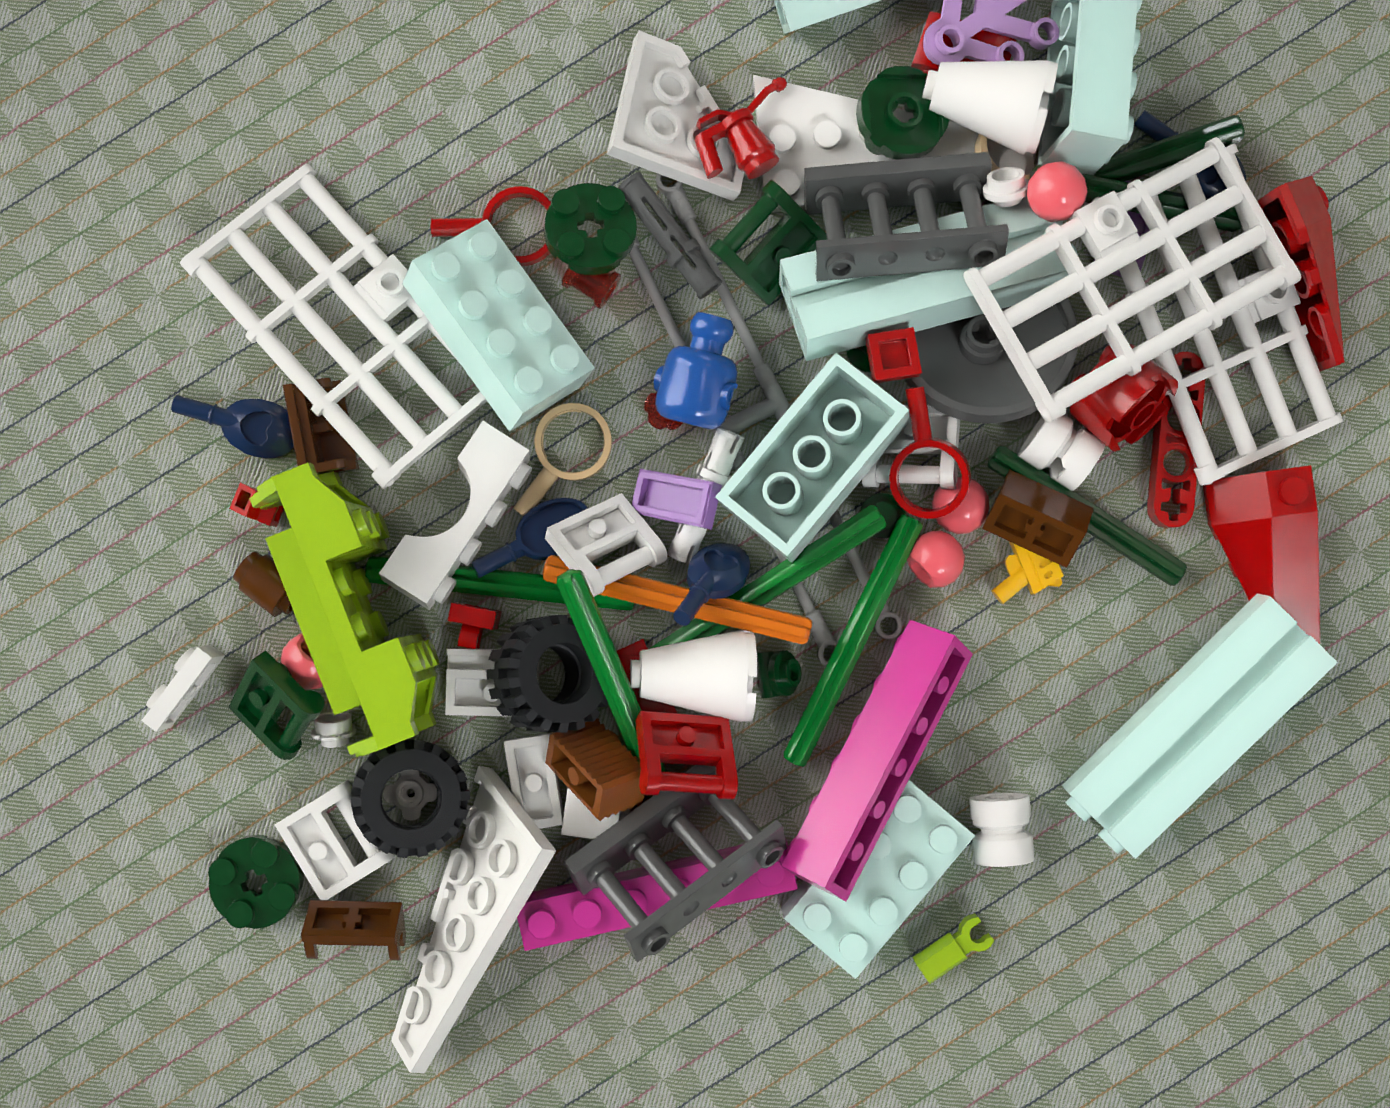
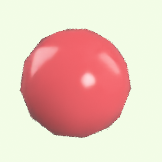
M1059 161L1047 163L1038 168L1028 182L1026 194L1030 208L1039 218L1049 222L1068 220L1076 210L1084 205L1087 196V186L1084 176L1075 166Z
M957 477L956 489H941L940 486L938 487L932 500V509L946 506L956 497L962 484V477ZM971 479L969 490L962 503L951 513L935 518L938 524L945 530L955 534H967L980 528L985 522L990 509L989 497L984 487L974 479Z
M930 531L918 536L907 562L916 577L928 587H945L955 582L962 573L965 554L962 545L951 534L944 531Z
M300 633L283 648L280 663L287 667L292 677L304 690L320 689L323 687L303 634Z

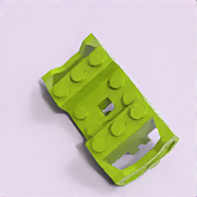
M308 462L270 477L257 487L258 492L249 499L252 507H260V509L264 510L283 505L291 525L290 529L269 536L265 540L334 715L361 705L373 734L347 746L349 754H355L356 758L414 737L420 731L436 725L432 708L437 680L434 666L439 665V658L430 639L424 641L421 633L397 637L385 642L384 637L389 636L386 622L379 610L373 612L367 597L368 594L372 593L371 584L365 576L364 569H356L354 564L388 550L384 539L390 536L381 513L374 514L371 507L344 487L338 473L333 471L317 475L314 465Z

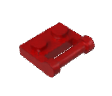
M641 711L635 722L641 767L639 778L641 794L658 795L660 791L716 794L718 799L733 800L736 797L738 776L729 719L718 716ZM661 763L715 766L717 775L661 772Z

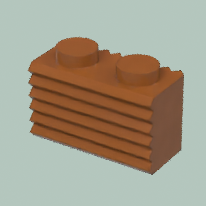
M599 718L594 722H585L586 727L579 730H568V732L550 734L545 763L599 821L604 817L609 818L612 814L617 815L619 811L624 812L627 808L632 809L635 805L640 806L644 799V795L641 794L639 788L640 759L636 758V756L632 757L631 751H627L625 745L621 746L618 736L613 731L605 729L604 723L600 724Z

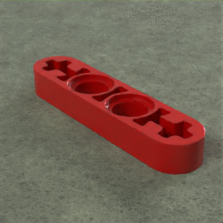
M1186 351L1174 354L1178 366H1181L1182 362H1184V370L1193 373L1204 368L1201 358L1195 353ZM1206 379L1186 387L1188 393H1191V400L1201 426ZM1166 395L1162 401L1168 409L1154 425L1147 512L1150 520L1158 527L1165 529L1181 527L1192 518L1197 477L1194 472L1197 465L1183 430L1173 429L1167 420L1168 411L1173 406L1169 395ZM1171 450L1180 452L1185 459V468L1178 476L1169 474L1164 468V456ZM1162 482L1168 484L1183 482V489H1174L1172 494V502L1175 505H1180V512L1172 514L1169 520L1168 512L1161 511V503L1170 500L1171 488L1162 489Z

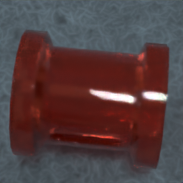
M567 269L562 279V286L567 289L571 286L594 300L593 305L601 309L615 291L621 279V274L614 271L600 275H583Z

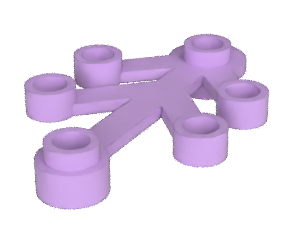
M943 0L941 18L927 28L924 34L923 48L927 58L937 65H940V62H960L963 58L974 61H1005L1003 51L1010 52L1013 61H1024V50L1015 41H1007L1001 46L996 47L971 37L981 30L1029 42L1033 48L1044 50L1057 41L1059 28L1054 20L1047 17L1041 18L1034 23L1005 15L1026 0H975L973 13L960 21L962 0ZM1039 27L1047 32V40L1039 36ZM943 34L951 39L953 48L945 45Z

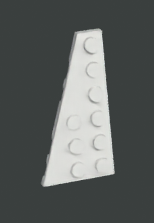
M753 75L754 99L764 87L772 84L773 79ZM787 83L784 90L770 93L755 110L757 126L775 144V152L779 157V162L770 171L761 176L762 188L770 180H773L803 210H805L804 168L894 159L887 158L884 155H875L866 148L865 138L859 130L856 118V108L859 99ZM896 109L893 112L894 116L904 123L910 118H914L913 113L905 112V110ZM949 121L948 128L934 149L920 158L975 153V142L979 133L956 122ZM987 138L988 152L993 162L999 168L1015 167L1022 169L1025 175L1031 173L1034 168L1033 156L1022 155ZM777 207L772 213L782 211Z
M478 766L474 782L480 784L474 805H467V810L469 811L466 820L462 821L466 824V830L460 849L451 850L430 917L431 920L436 922L430 943L422 942L417 958L423 963L416 986H412L407 990L391 1040L410 1073H425L556 852L555 848L493 768Z

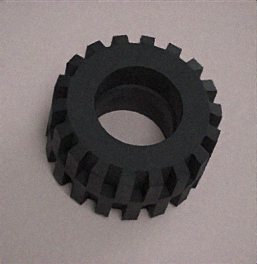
M551 615L526 619L525 622H518L511 626L510 630L512 633H504L499 637L497 643L501 646V649L491 650L488 660L495 662L494 669H487V680L494 679L495 688L489 689L491 699H500L501 704L497 707V710L502 716H512L511 724L516 727H526V731L568 732V730H579L586 727L585 722H594L600 716L597 707H607V699L572 618H568V615ZM548 648L558 654L565 669L563 688L553 700L545 696L537 681V665L540 657Z
M406 739L375 751L360 766L352 785L351 807L356 825L369 843L374 844L378 847V850L386 854L391 853L402 858H408V856L422 857L435 849L440 850L446 846L445 843L452 836L455 838L460 831L459 827L462 821L466 820L469 811L467 810L468 800H470V790H468L466 783L467 777L458 765V761L451 754L438 745L426 741ZM404 770H417L425 773L432 779L437 789L438 798L433 813L426 820L415 825H403L393 821L386 814L382 804V793L387 781L398 772Z

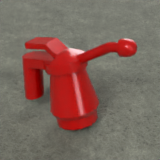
M777 77L773 79L772 84L764 87L747 108L737 109L732 112L717 109L698 119L696 125L698 130L716 121H720V123L702 131L694 138L707 179L717 176L723 170L714 144L715 141L723 137L728 139L738 169L743 171L748 179L762 176L779 162V157L775 152V144L752 121L754 119L752 113L770 93L774 91L780 92L786 88L787 81L785 78Z

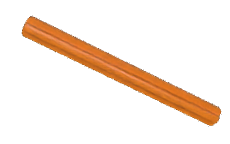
M548 556L543 568V579L557 584V577L565 573L569 568L559 556ZM628 574L606 585L600 595L674 613L689 593L690 588ZM730 598L709 599L694 617L802 645L808 642L812 629V620L808 617Z

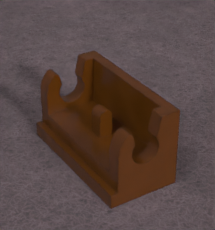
M330 378L315 379L327 393L342 382L341 380L331 381ZM295 384L283 385L297 465L300 466L307 462L314 465L317 475L333 471L339 474L359 470L355 450L323 415L317 416L311 410L313 404ZM343 397L337 404L349 416L346 398Z
M1009 469L982 529L1067 568L1087 533L1094 508Z
M310 900L301 932V940L304 942L307 959H318L317 945L388 946L390 960L400 961V946H405L406 941L402 902Z

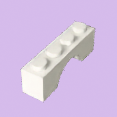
M485 421L481 422L457 458L459 469L467 479L471 489L470 501L463 517L452 528L438 535L428 537L405 535L379 572L385 583L428 610L431 609L435 601L443 604L457 582L451 577L461 562L466 566L471 563L482 545V542L477 540L486 525L493 528L498 523L507 508V504L502 501L512 487L516 490L521 488L532 470V467L528 465L530 450Z

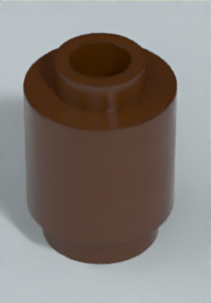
M257 551L249 554L240 563L233 575V580L239 584V590L273 617L280 615L282 612L286 615L293 612L273 558L268 554L262 556Z

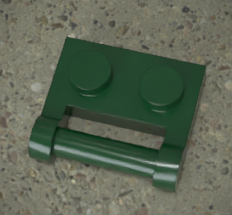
M770 180L761 190L763 196L722 241L717 239L709 248L716 258L726 265L767 305H770L782 292L779 285L780 260L815 251L816 241L827 240L826 233L773 180ZM778 207L785 215L743 261L736 252Z
M265 650L252 659L228 708L275 756L283 760H290L299 752L302 745V735L309 723L319 717L324 709L325 702L318 692L304 690L292 677L287 667L277 662ZM285 706H287L293 712V715L285 730H283L276 722Z

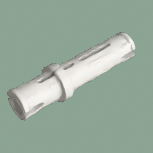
M720 427L717 428L704 463L699 464L696 470V474H699L697 479L721 484L723 488L732 477L729 474L745 438L732 431ZM679 523L667 555L689 564L692 557L699 551L698 549L707 529Z

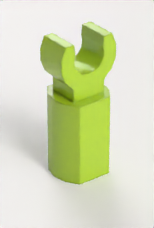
M975 913L967 915L962 919L956 933L951 935L948 932L912 957L929 984L968 959L966 954L969 952L985 951L994 943V939L989 933L979 939H972L970 937L971 929L981 922Z

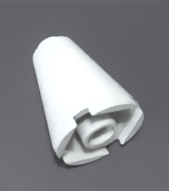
M1048 60L940 62L938 71H928L922 98L931 100L929 110L1022 155L1033 156L1048 113L1047 105L1049 95L1053 93L1058 63Z
M737 630L640 651L639 660H631L630 685L632 688H639V697L739 722H752L756 693H752L753 677H757V651L754 633L750 631Z

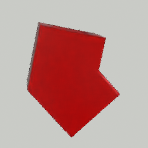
M240 483L229 509L268 526L277 527L284 512L283 505L265 510L260 509V507H252L249 498L258 492L257 488Z

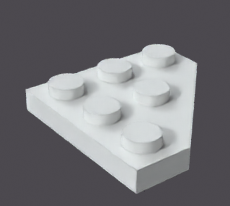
M639 30L633 39L607 155L734 201L741 192L744 172L737 167L728 139L723 137L714 142L723 170L711 179H707L694 140L702 131L720 123V121H716L700 130L696 126L699 118L719 109L706 86L700 87L688 69L690 60L680 46Z

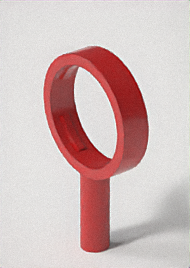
M525 186L510 187L500 191L489 201L482 218L431 219L432 237H455L486 219L491 224L496 210L503 203L513 198L526 197L534 199L546 210L551 205V201L543 193ZM545 243L542 248L530 255L514 257L521 266H530L544 260L550 252Z
M924 386L907 388L905 391L914 442L907 445L893 461L889 475L890 489L896 502L906 512L925 519L943 517L954 511L967 495L971 481L969 464L963 453L955 445L932 437ZM923 447L938 448L947 452L957 462L961 471L962 484L956 497L946 506L935 509L923 508L912 503L904 495L899 483V471L906 457L916 449Z

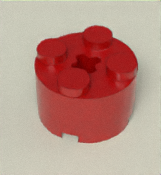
M1129 344L1132 349L1136 347L1134 344ZM1110 345L1104 349L1099 359L1100 362L1090 372L1117 358ZM1150 360L1141 365L1139 373L1133 376L1125 374L1071 405L1070 414L1110 450L1116 452L1121 450L1118 445L1119 442L1125 440L1132 445L1160 420L1168 409L1162 403L1165 394L1169 391L1175 397L1178 390V381L1154 360ZM1084 373L1079 375L1077 378L1073 380V382L1087 374Z

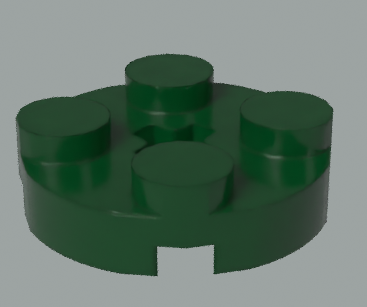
M894 66L886 68L868 83L858 100L856 118L859 130L865 138V146L871 153L884 155L894 160L912 159L927 155L937 145L948 128L950 119L929 110L931 100L922 98L927 80L925 78L928 74L910 66ZM898 104L904 105L905 112L913 113L914 118H910L904 123L899 121L893 112L897 109Z
M582 183L567 189H561L554 194L552 203L545 216L544 238L549 252L555 259L558 256L562 262L568 264V269L583 275L608 273L620 265L621 260L628 253L630 254L634 246L637 232L636 217L632 207L625 200L624 193L619 188L595 183ZM585 221H594L602 229H598L596 237L591 238L588 237L585 230H578V226L583 225Z
M264 835L246 836L224 848L217 859L210 865L208 871L210 897L218 912L226 918L231 926L253 929L268 927L283 919L296 905L295 903L303 887L304 873L285 843H279ZM249 870H254L256 875L265 874L267 877V882L262 885L263 893H256L254 889L247 887L246 881L249 879Z

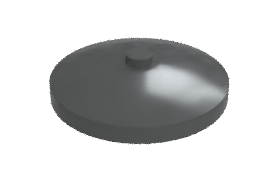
M1066 298L1012 329L1027 353L1076 326L1077 320L1071 303ZM984 314L915 332L922 374L919 377L904 380L910 388L924 386L926 402L929 406L959 420L985 424L1012 421L1038 410L1032 396ZM1078 347L1036 369L1050 395L1060 390L1064 385L1074 364Z

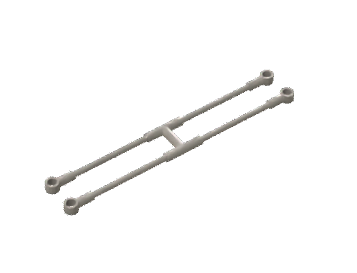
M657 173V189L668 197L680 220V224H685L691 238L696 239L700 244L699 252L715 274L722 280V284L717 288V291L755 367L753 372L766 399L727 417L720 428L738 433L772 415H775L777 421H779L790 408V405L770 364L764 362L695 221L697 216L682 187L683 183L678 181L673 187H666L661 183L663 175ZM635 237L634 246L629 255L674 347L686 346L638 248L640 242ZM711 429L715 436L716 429ZM741 448L736 455L731 470L735 469L737 471L746 461ZM838 510L829 518L833 528L843 523ZM855 547L846 554L862 585L860 590L863 592L870 575ZM774 549L780 563L785 561L786 558ZM800 582L793 587V590L806 614L804 617L812 620L811 634L818 647L817 657L826 666L828 662L823 658V650L828 645L836 646L838 642L834 640L820 610L815 609L803 583ZM885 603L874 626V631L881 638L894 639L902 631V621L898 615L891 613L888 604ZM886 617H891L896 624L895 630L891 634H884L880 629V623Z

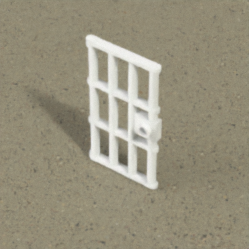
M1217 137L1207 141L1205 148L1144 181L1134 180L1127 185L1126 191L1118 195L1115 191H1112L1076 210L1069 218L1070 221L1059 226L1057 223H1054L1045 229L1046 234L979 270L972 267L963 274L967 286L1032 396L1038 411L1048 423L1065 415L1067 407L1125 374L1133 376L1139 373L1141 365L1207 328L1214 330L1220 327L1224 318L1275 289L1285 290L1301 280L1300 271L1293 259L1290 258L1223 142ZM1214 165L1227 189L1166 222L1152 197ZM1237 205L1251 229L1189 262L1176 238ZM1137 207L1150 230L1141 236L1138 235V230L1127 213L1128 210ZM1078 237H1081L1090 255L1095 259L1094 262L1085 267L1070 243ZM1261 245L1274 269L1213 303L1199 279ZM1160 247L1173 272L1108 308L1094 283ZM1055 250L1069 275L1002 311L988 286ZM1184 288L1197 313L1132 349L1118 324ZM1079 292L1092 317L1026 353L1012 328ZM1103 333L1117 358L1050 395L1036 369Z
M1234 143L1227 146L1226 149L1243 176L1235 155L1239 151ZM1196 174L1179 183L1189 209L1206 200ZM1125 189V190H1123V191H1121V192H1118V193H1116V194L1118 195V194H1120V193L1126 191L1127 189ZM1156 195L1152 199L1167 222L1158 195ZM1235 205L1234 207L1243 230L1246 232L1251 228L1238 206ZM1214 218L1196 227L1206 253L1223 244ZM1261 245L1246 252L1252 251L1259 271L1238 280L1231 262L1213 271L1223 297L1274 269ZM1159 247L1158 251L1167 274L1173 272V269ZM1136 260L1119 269L1128 291L1125 298L1146 287ZM1294 285L1285 290L1277 288L1231 314L1244 348L1243 351L1222 359L1212 332L1207 328L1193 336L1204 368L1182 377L1171 349L1154 358L1158 365L1178 381V390L1175 397L1169 391L1166 392L1165 396L1169 395L1196 462L1197 468L1194 469L1200 485H1210L1214 481L1225 477L1228 473L1343 422L1341 413H1336L1309 346L1306 334L1309 333L1306 324L1301 325L1294 306L1300 304L1301 301ZM1184 288L1176 291L1175 294L1185 319L1197 313ZM1154 305L1137 313L1147 340L1164 331ZM1276 314L1284 333L1262 342L1255 323ZM1285 343L1289 345L1317 417V421L1297 430L1266 354L1267 351ZM1247 360L1250 363L1279 437L1259 447H1256L1227 373V369ZM1206 378H1209L1239 453V456L1219 465L1215 461L1186 388Z
M305 164L202 245L184 256L180 261V265L192 278L198 277L247 331L245 337L251 343L257 342L313 404L311 410L317 416L323 415L374 471L371 476L385 489L393 485L394 481L405 470L476 412L487 400L479 392L462 406L408 347L410 342L428 328L454 356L402 284L408 270L394 254L389 257L385 255L377 246L379 240L373 234L367 235L316 179L314 176L316 171L312 166ZM299 188L307 194L353 245L350 250L333 263L280 205L283 200ZM264 215L318 273L316 277L298 291L244 233L246 229ZM228 243L283 302L262 320L208 261L209 258ZM364 257L374 269L353 286L342 273ZM327 285L384 346L364 364L307 302ZM408 306L419 319L398 335L389 326L387 321H390ZM292 313L349 375L328 393L271 331ZM392 357L396 359L448 417L429 435L422 430L373 375L377 369ZM357 386L361 388L413 446L410 451L393 465L337 404Z

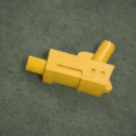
M1009 542L1014 555H1008L1005 559V566L1009 576L992 589L991 592L1001 604H1004L1026 585L1030 595H1034L1048 586L1059 587L1062 585L1061 578L1064 574L1059 564Z

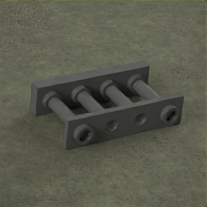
M989 152L804 168L805 212L808 215L823 214L827 240L816 241V281L984 267L1005 256L1009 235L1008 225L987 226L981 200L985 199L983 196V186L987 183V175L992 169ZM961 201L967 228L940 230L934 204ZM915 205L921 232L893 234L888 208ZM869 209L874 236L846 238L841 212Z
M695 765L685 772L717 775L715 766ZM660 791L658 795L652 796L566 859L564 863L572 882L583 896L593 888H600L632 927L630 931L624 934V938L632 957L638 963L647 955H655L663 950L673 935L758 870L774 865L781 858L784 850L787 849L783 825L778 820H775L761 831L733 800L718 799L716 794ZM705 805H712L746 842L725 859L689 820V817ZM669 832H675L709 870L687 888L652 848L655 842ZM631 860H638L671 899L650 916L646 915L614 876L616 871Z

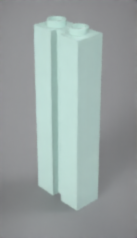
M1027 196L1022 198L1019 204L1011 207H999L994 205V203L982 206L987 226L1008 225L1009 235L1005 255L1046 234L1045 229L1054 223H1057L1059 226L1063 225V221L1049 222L1039 218L1030 208ZM964 211L937 218L940 230L967 228ZM919 223L892 230L893 234L921 232ZM1071 244L1076 254L1078 255L1076 248L1073 244ZM816 250L780 260L779 285L806 361L835 354V352L839 353L865 346V338L868 334L912 327L917 332L984 314L964 280V272L971 268L816 281ZM1054 250L988 287L1002 309L1019 303L1069 274Z
M1257 593L1062 785L1071 795L1065 803L1084 822L1091 816L1104 828L1098 835L1117 854L1125 848L1136 859L1338 662L1313 637L1307 635L1271 596Z

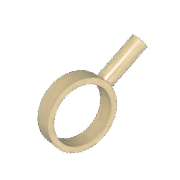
M566 403L551 409L543 416L535 432L534 445L537 457L544 467L513 509L524 516L540 503L558 478L568 481L585 480L597 474L605 466L612 450V435L607 422L600 413L584 404ZM568 412H582L593 417L600 424L604 437L603 453L599 460L591 468L580 472H563L558 470L548 461L544 451L543 439L547 426L554 418Z

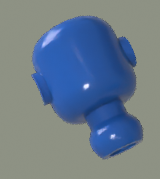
M697 312L690 322L692 334L690 347L677 346L668 353L664 365L660 366L656 371L654 377V389L657 392L655 405L658 413L664 418L705 429H717L725 422L730 410L734 388L737 389L738 387L736 383L738 373L736 364L732 359L722 355L724 345L733 336V323L731 320L719 316Z

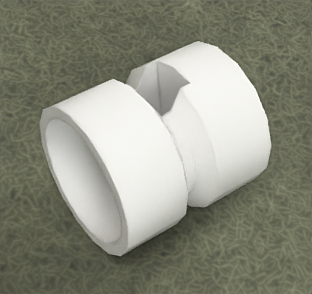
M1066 415L1059 417L1051 423L1046 422L1041 417L1022 444L1018 457L1038 470L1048 467L1050 469V478L1070 491H1074L1092 471L1106 445L1085 428L1078 431L1074 430L1073 420Z
M989 793L969 798L970 815L973 825L981 829L972 839L975 864L990 867L1024 865L1035 860L1033 834L1023 829L1025 825L1030 823V795L1024 793Z

